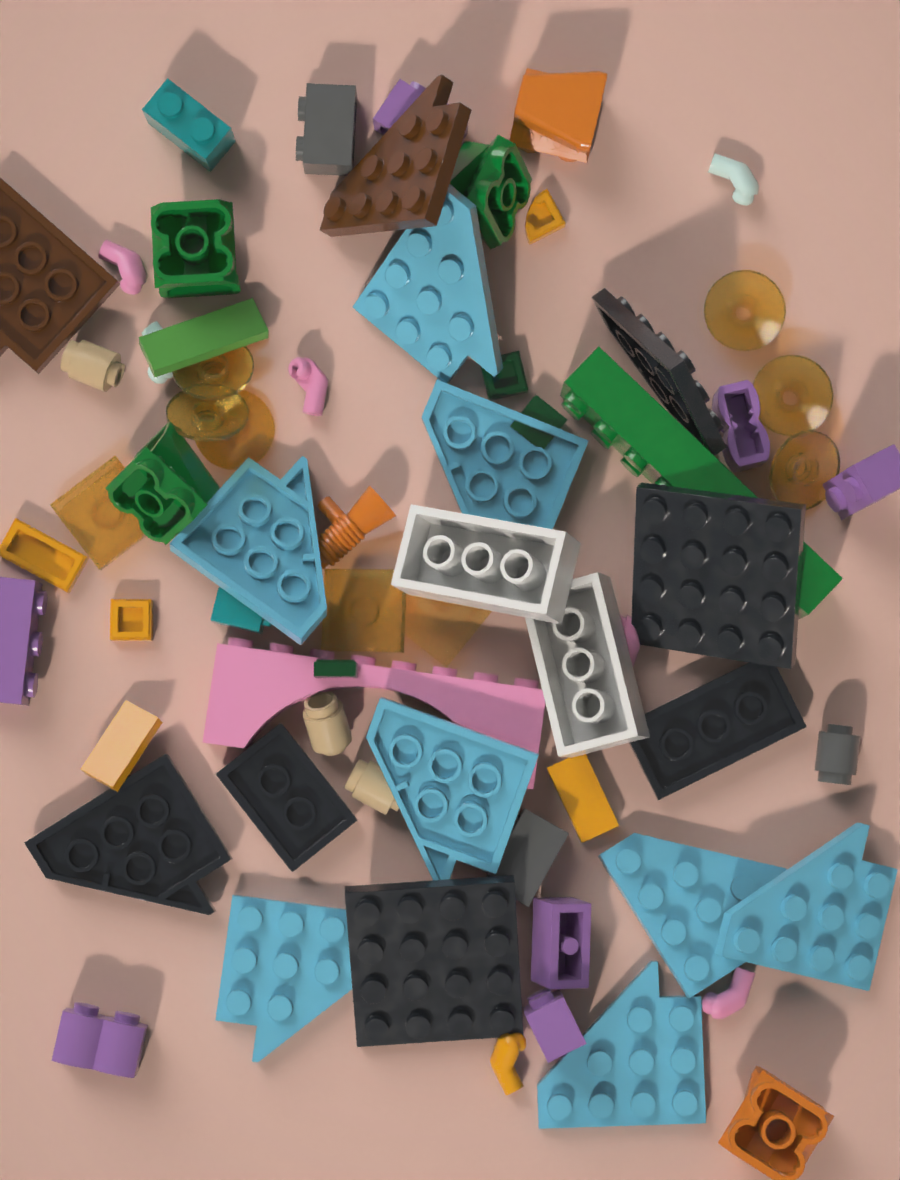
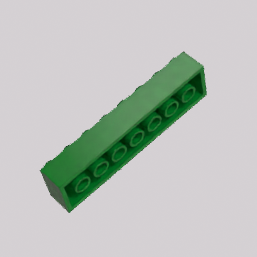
M599 346L564 381L560 394L564 399L561 403L562 407L577 421L583 417L594 428L591 431L592 436L606 449L613 446L623 456L620 462L634 476L639 477L642 474L652 484L758 498ZM804 541L798 619L809 615L843 579Z

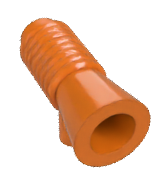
M370 485L347 515L330 496L323 498L319 502L318 509L333 524L329 526V529L324 530L320 537L318 536L322 569L324 570L329 564L334 566L335 562L338 563L344 555L348 554V551L352 550V547L355 548L361 540H364L367 533L396 517V514Z

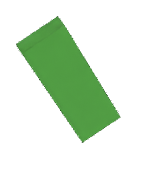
M251 298L139 337V345L155 378L269 338V330L254 299Z

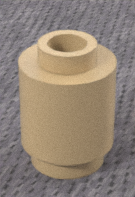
M85 340L80 342L70 341L64 350L60 364L61 370L67 372L69 378L107 392L112 386L117 387L125 371V365L121 363V355L119 353Z
M319 692L310 696L304 702L303 718L312 749L326 756L340 754L352 741L343 703L332 692Z
M359 759L344 788L352 792L351 797L385 815L390 808L398 811L397 802L379 764L372 760L367 763Z

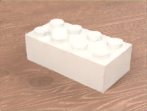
M411 504L391 585L412 596L562 625L581 543L565 531Z
M596 572L572 579L562 625L525 618L558 757L570 758L650 737L611 577Z

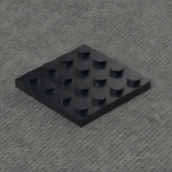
M640 483L636 487L631 624L637 631L640 645L792 669L796 661L806 504Z
M514 875L345 886L357 1047L499 1038L504 1033H521L523 1035Z

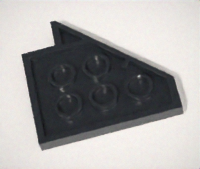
M605 288L592 296L605 325L667 411L714 456L727 448L719 433L724 427L717 415L707 408L705 403L710 401V398L703 386L693 379L691 374L696 370L689 357L682 350L676 353L671 342L662 332L655 334L651 324L642 314L636 317L632 307L624 297L621 296L616 299Z
M164 754L126 778L118 792L110 788L24 842L45 878L206 915H211L216 910L198 881L233 859L168 754Z

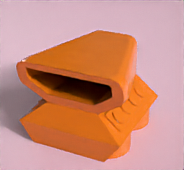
M527 68L526 73L523 74L509 141L515 143L517 147L527 153L541 152L558 156L566 162L580 161L587 163L603 99L607 73L600 71L547 73Z
M756 1066L751 1073L744 1101L718 1141V1144L773 1180H796L803 1174L805 1164L817 1144L826 1136L828 1126L833 1120L834 1115L760 1066Z

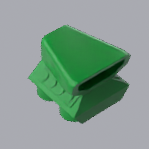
M497 134L490 145L470 141L462 143L450 185L476 205L481 239L490 250L501 246L503 242H507L511 238L515 228V215L518 209L524 208L529 200L532 178L516 144Z
M220 199L163 202L151 207L155 288H159L161 297L182 298L240 293V280L236 271L232 202Z
M169 421L105 489L108 491L111 503L118 510L127 514H133L139 520L140 529L148 538L156 542H163L166 545L208 505V501L220 489V486L178 428Z

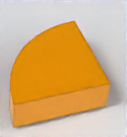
M548 189L539 193L528 209L525 220V233L529 245L566 226Z

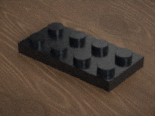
M749 662L645 713L650 737L633 741L629 744L656 799L660 800L807 726L778 668Z

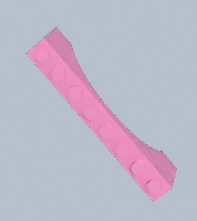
M229 637L228 645L217 643L203 743L248 749L256 736L270 721L294 704L319 692L366 687L390 690L416 698L444 714L455 724L539 753L545 710L543 691L538 689L539 681L515 678L514 685L497 683L498 675L474 672L473 679L457 677V669L433 666L432 674L417 672V664L392 660L391 668L375 666L376 658L360 655H351V660H355L358 663V678H315L314 662L316 660H334L335 652L310 649L309 656L293 654L294 646L275 643L269 644V651L252 648V640ZM537 762L527 789H534Z

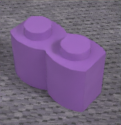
M749 380L720 386L713 396L712 411L717 415L724 427L721 432L724 433L723 441L727 448L722 450L727 466L733 473L761 467L769 459L770 441L766 429L758 420L760 401L756 389Z
M75 1002L74 1008H66L62 1011L51 1061L79 1068L93 1069L116 1076L135 1078L148 1027L147 1024L139 1022V1015L116 1011L114 1017L98 1014V1006Z

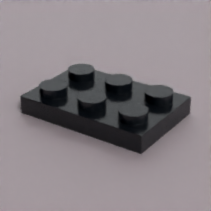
M279 723L216 773V776L291 872L299 868L358 821L282 723Z

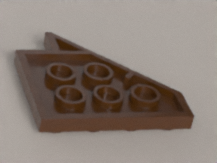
M438 75L331 192L330 198L324 207V217L320 227L321 232L330 237L437 226L472 111L460 102L447 104L453 87V81L444 75Z
M0 178V357L9 348L39 374L116 290L120 283Z

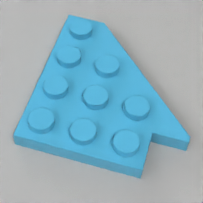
M449 184L437 226L405 229L353 305L356 311L445 383L453 379L468 357L472 358L493 377L503 369L476 205Z
M437 379L422 414V421L461 513L553 529L589 440ZM514 421H518L553 435L554 438L543 449L534 446L510 426Z
M302 456L280 480L248 457L208 501V505L170 542V551L299 645H302L327 616L307 458Z
M380 697L366 739L432 879H450L457 860L496 874L539 754Z
M855 823L724 912L714 954L869 991L898 869L862 860L870 825Z
M633 833L598 856L687 998L696 995L745 963L714 954L724 912L787 870L778 866Z
M232 895L216 1021L257 1026L252 1062H259L352 990L346 909Z
M650 961L582 1034L587 1044L563 1055L537 1083L539 1129L706 1123L701 996L694 995L691 998H687L686 995L659 996L658 961Z

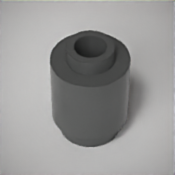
M828 724L827 732L819 731L815 770L819 771L818 781L851 785L852 775L857 773L860 736L852 735L853 727Z

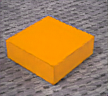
M110 599V640L153 641V600Z

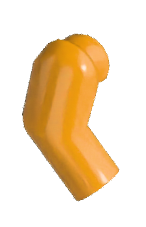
M504 1033L497 1039L490 1057L491 1067L505 1095H509L524 1086L514 1067L519 1052L526 1048V1039L521 1033Z

